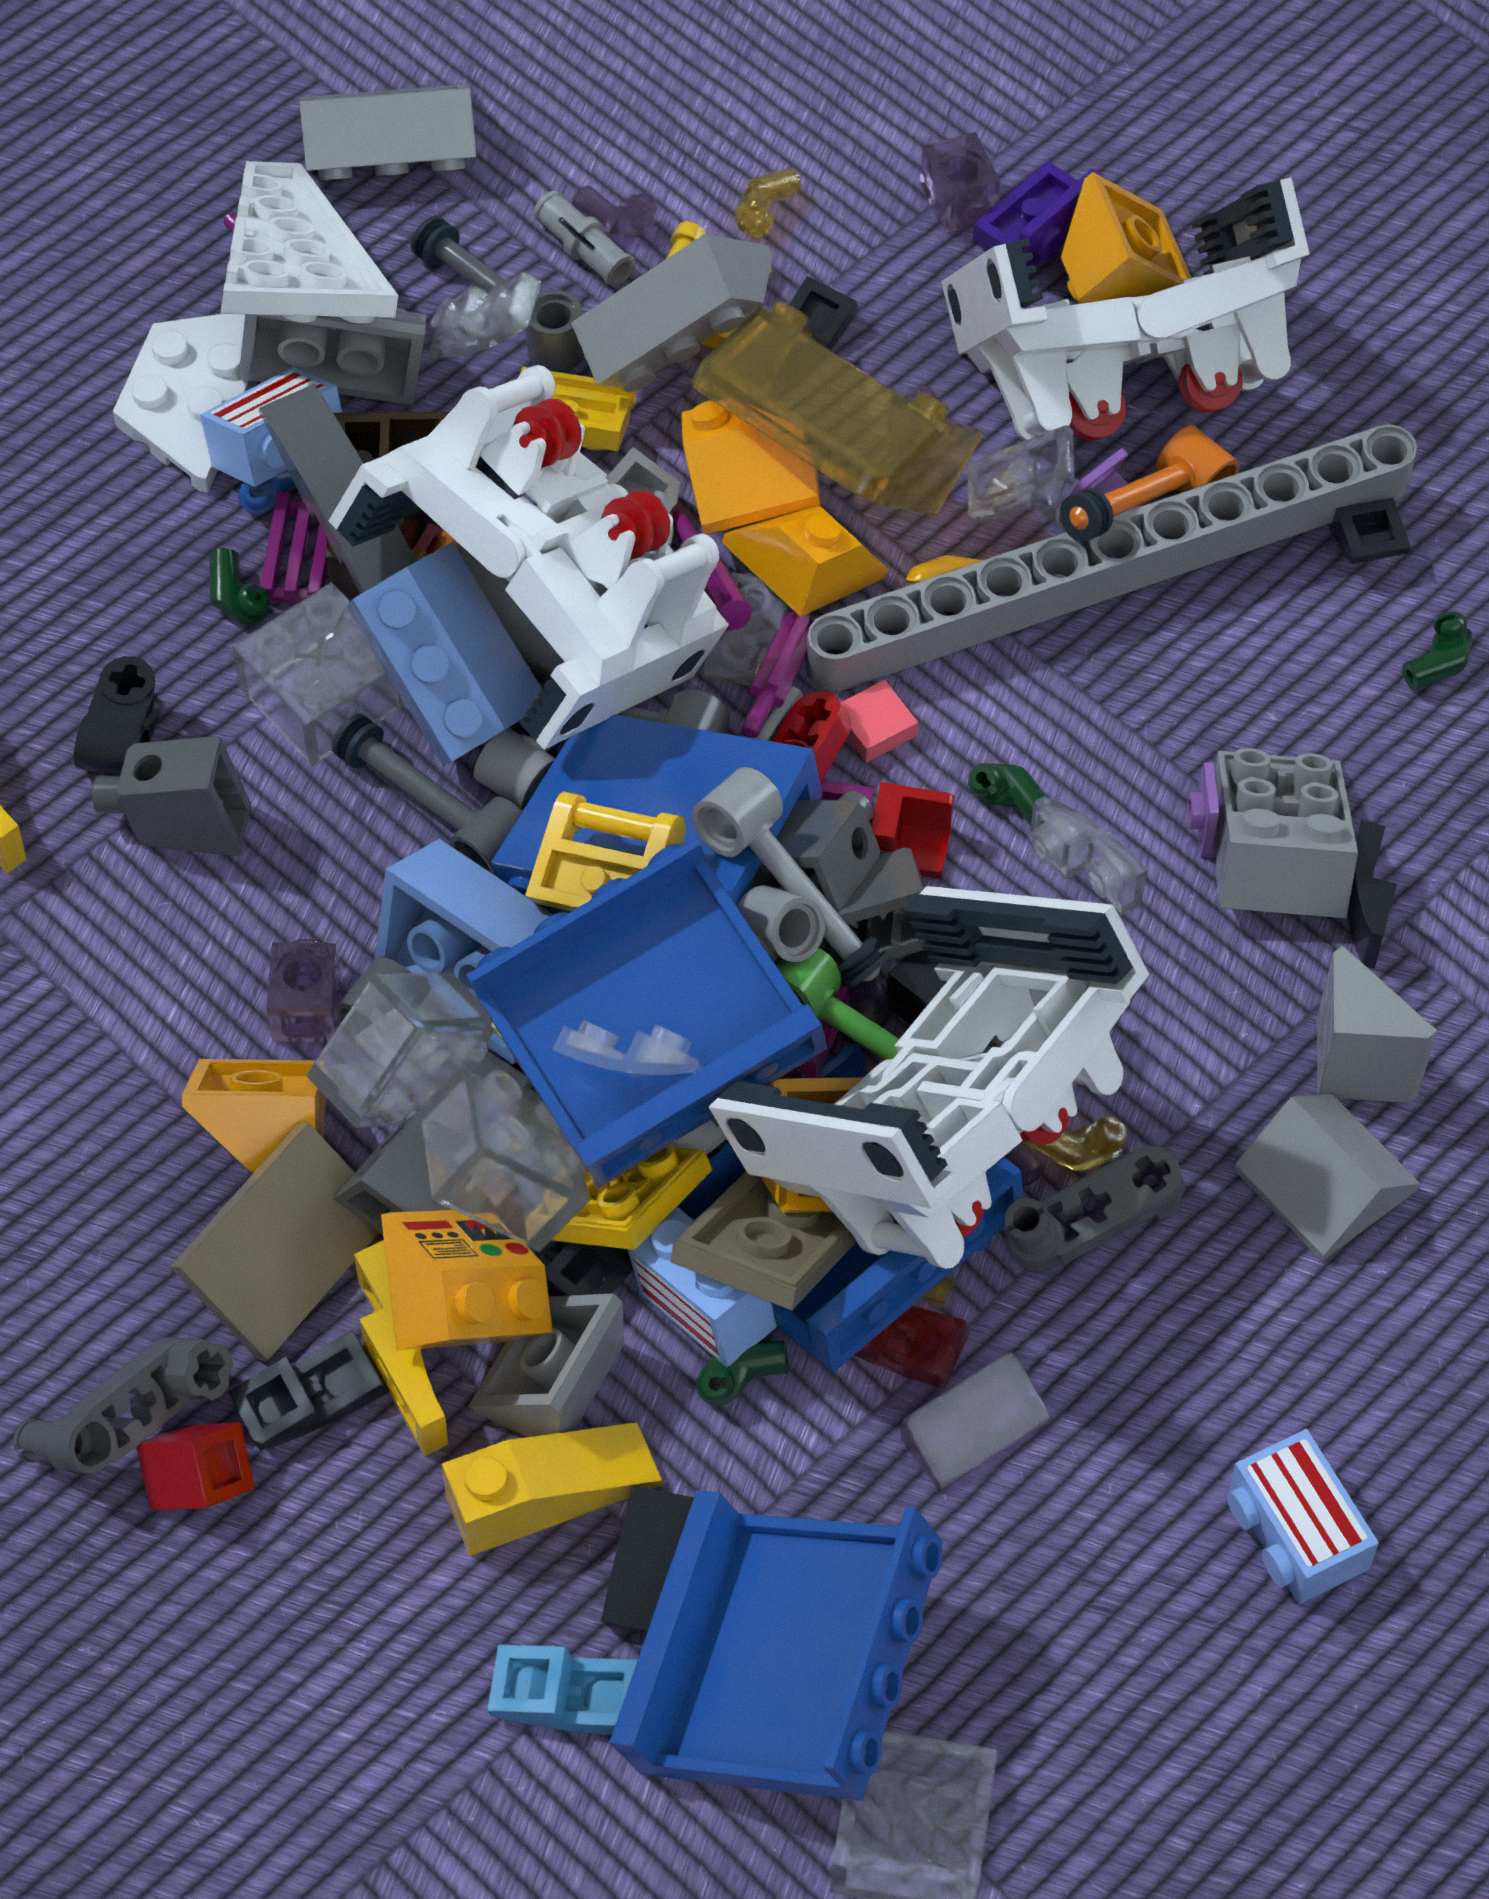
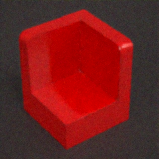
M880 782L871 825L880 850L891 852L901 848H910L922 877L941 878L952 829L954 795L947 792Z
M241 1422L186 1425L144 1440L136 1446L148 1504L152 1510L208 1508L255 1489Z

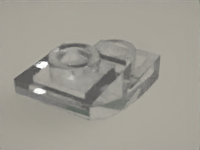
M522 271L506 285H495L489 293L472 284L455 299L447 297L439 305L432 318L431 327L436 330L428 353L436 358L456 357L488 349L514 337L528 327L542 282Z
M731 572V576L745 601L751 606L752 616L744 627L733 631H724L706 658L703 677L751 687L776 632L786 615L788 605L759 577Z
M1045 796L1034 802L1029 841L1035 854L1043 863L1048 864L1051 862L1064 880L1085 870L1087 880L1094 892L1101 898L1108 897L1121 915L1142 904L1147 869L1126 846L1101 825L1063 803Z
M583 1019L577 1031L564 1025L552 1049L572 1059L600 1068L643 1075L694 1072L699 1062L698 1059L687 1054L692 1041L656 1024L650 1036L637 1030L626 1055L614 1050L619 1038L618 1036Z

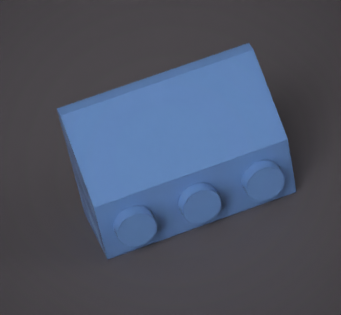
M453 542L352 599L346 606L443 766L453 762L526 717L525 713L529 708L533 707L531 705L533 701L539 698L538 694L542 690Z
M438 839L386 868L375 958H389L409 970L419 980L425 990L426 997L423 1003L511 1064H515L517 1061L506 1043L494 1033L491 1027L492 1021L477 999L467 974L475 970L479 961L491 951L505 946L511 948L533 935L537 926L553 914L540 905L533 903L525 895L441 839Z

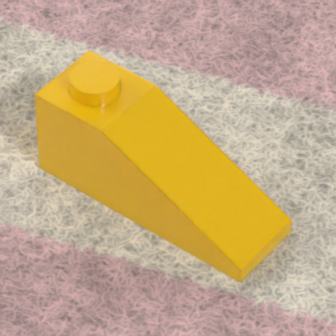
M637 1422L506 1440L442 1463L446 1498L469 1556L628 1499L631 1496L634 1485L650 1489L662 1486V1479Z

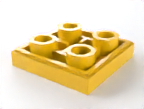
M671 1144L599 1188L595 1186L582 1166L570 1179L558 1183L551 1189L549 1200L533 1215L530 1222L538 1239L636 1250L713 1169L705 1151L676 1148Z

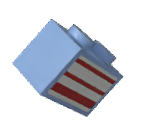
M292 367L200 414L212 467L254 487L288 470L259 413V407L314 384L331 411L342 412L337 386Z
M676 1207L636 1250L628 1249L639 1292L728 1368L742 1353L757 1344L777 1327L772 1305L767 1300L670 1262L673 1242L694 1222L691 1217Z
M1307 1429L1235 1463L1229 1492L1227 1493L1230 1510L1237 1523L1244 1530L1252 1528L1264 1548L1262 1558L1270 1577L1278 1587L1283 1588L1287 1586L1298 1605L1370 1570L1379 1542Z

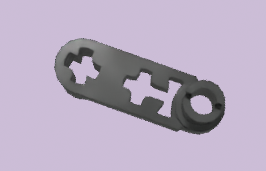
M1147 1145L1133 1150L1040 1202L1033 1198L1016 1200L1007 1209L1004 1221L1006 1228H1008L1007 1242L1014 1260L1028 1271L1042 1272L1058 1264H1067L1151 1217L1159 1221L1171 1218L1180 1210V1199L1186 1190L1178 1161L1170 1151L1160 1146ZM1154 1175L1159 1182H1164L1165 1187L1160 1191L1153 1192L1152 1188L1144 1185L1142 1180L1147 1176ZM1093 1196L1098 1204L1110 1202L1104 1208L1106 1219L1103 1222L1095 1224L1090 1217L1078 1220L1071 1224L1076 1238L1069 1242L1066 1241L1061 1224L1053 1216L1054 1214L1063 1211L1066 1221L1069 1223L1084 1213L1082 1202L1086 1198ZM1037 1226V1227H1036L1035 1229H1033L1032 1231H1028L1029 1229H1031V1228Z
M164 1337L150 1345L70 1408L67 1416L55 1422L44 1421L40 1418H29L22 1421L14 1434V1449L32 1450H24L18 1454L20 1459L26 1462H49L53 1467L61 1471L96 1473L110 1463L119 1461L193 1400L213 1401L222 1396L229 1388V1375L233 1367L230 1352L224 1345L212 1344L206 1340ZM128 1394H135L136 1401L132 1405ZM130 1406L133 1418L118 1417ZM104 1417H113L114 1419L108 1422Z

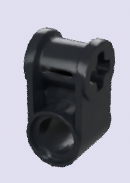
M123 656L105 665L100 673L89 710L82 719L76 736L74 747V765L76 768L111 776H121L127 749L134 743L151 742L160 718L161 707L158 697L154 693L156 684L154 672L145 660L137 657Z

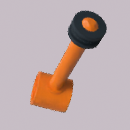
M1189 425L1176 433L1165 445L1156 463L1157 472L1106 494L1094 488H1087L1066 497L1060 508L1062 526L1074 540L1080 542L1089 541L1108 532L1112 526L1114 516L1173 490L1183 493L1236 475L1240 470V462L1195 425Z

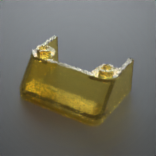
M779 300L774 308L761 305L699 365L690 381L693 388L846 489L881 506L937 515L984 435L982 431L975 427L955 423L946 418L950 408L933 396L923 391H918L914 399L898 394L812 339L813 333L805 327L809 318L801 311Z

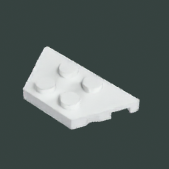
M216 314L153 323L113 410L116 427L134 441L145 443L149 447L151 454L166 466L173 462L191 477L192 486L204 493L209 492L218 470L211 465L200 414L255 387L257 383L256 381L239 379L245 314Z

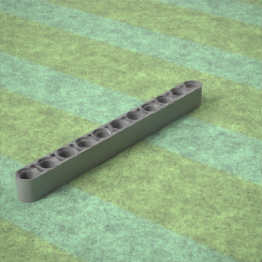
M1390 424L1377 426L1118 514L1113 517V523L1108 532L1089 541L1080 542L1074 540L1065 532L826 613L815 619L809 627L807 635V671L809 678L816 686L823 690L833 692L846 690L1333 522L1336 508L1394 498L1395 501L1401 498L1408 490L1417 452L1415 438L1409 431L1400 426ZM1273 499L1282 500L1284 502L1274 501ZM1218 518L1229 519V521L1219 520ZM1167 536V537H1173V538H1175V539L1170 540V539H1165V538H1163V537ZM1108 555H1115L1121 558H1110ZM1052 574L1065 575L1066 577H1054L1052 576ZM995 593H1007L1012 596H997ZM940 612H952V613H954V614H956V615L945 616V615H941V614H939V613H940ZM884 631H896V632H899L900 634H897V635H887V634H884V633H882V632H884ZM839 650L844 653L833 655L826 653V651Z

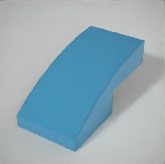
M498 1645L487 1711L492 1717L533 1726L589 1734L612 1735L638 1660L573 1658L567 1648L563 1646Z

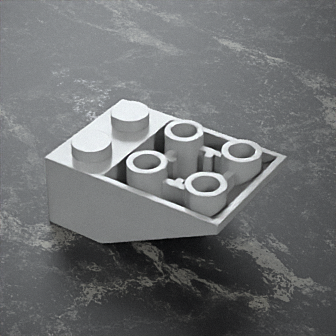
M1243 748L1235 752L1218 751L1216 758V788L1219 816L1216 827V881L1220 908L1347 918L1358 850L1341 762L1313 753L1301 754L1297 757L1268 755L1261 750L1253 748Z

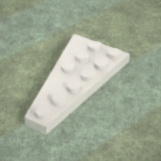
M246 161L226 282L223 290L221 314L282 315L289 320L297 322H312L317 319V316H340L346 321L360 324L371 323L375 317L395 318L398 294L302 164Z

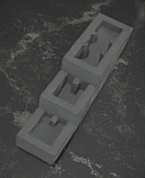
M314 384L259 407V413L311 517H317L339 563H345L360 594L417 562L397 522L393 523L395 525L393 531L354 547L329 522L330 517L360 466L364 463Z

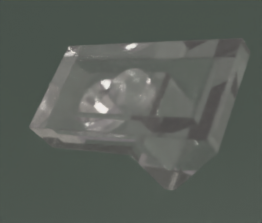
M1064 425L969 462L968 514L983 524L1025 507L1033 506L1054 523L1060 522L1061 504L1070 495L1074 484L1073 429Z

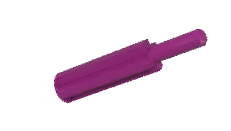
M677 510L672 513L673 527L682 541L680 547L688 538L697 534H703L697 533L685 511ZM719 556L717 566L712 571L704 591L715 604L718 612L728 622L729 626L726 630L735 631L744 627L749 622L752 616V609L745 601Z
M792 611L784 616L750 687L749 694L756 698L741 728L744 736L748 738L758 737L772 706L778 708L783 706L807 655V635L809 627L815 621L810 615L806 614L800 617L795 611Z

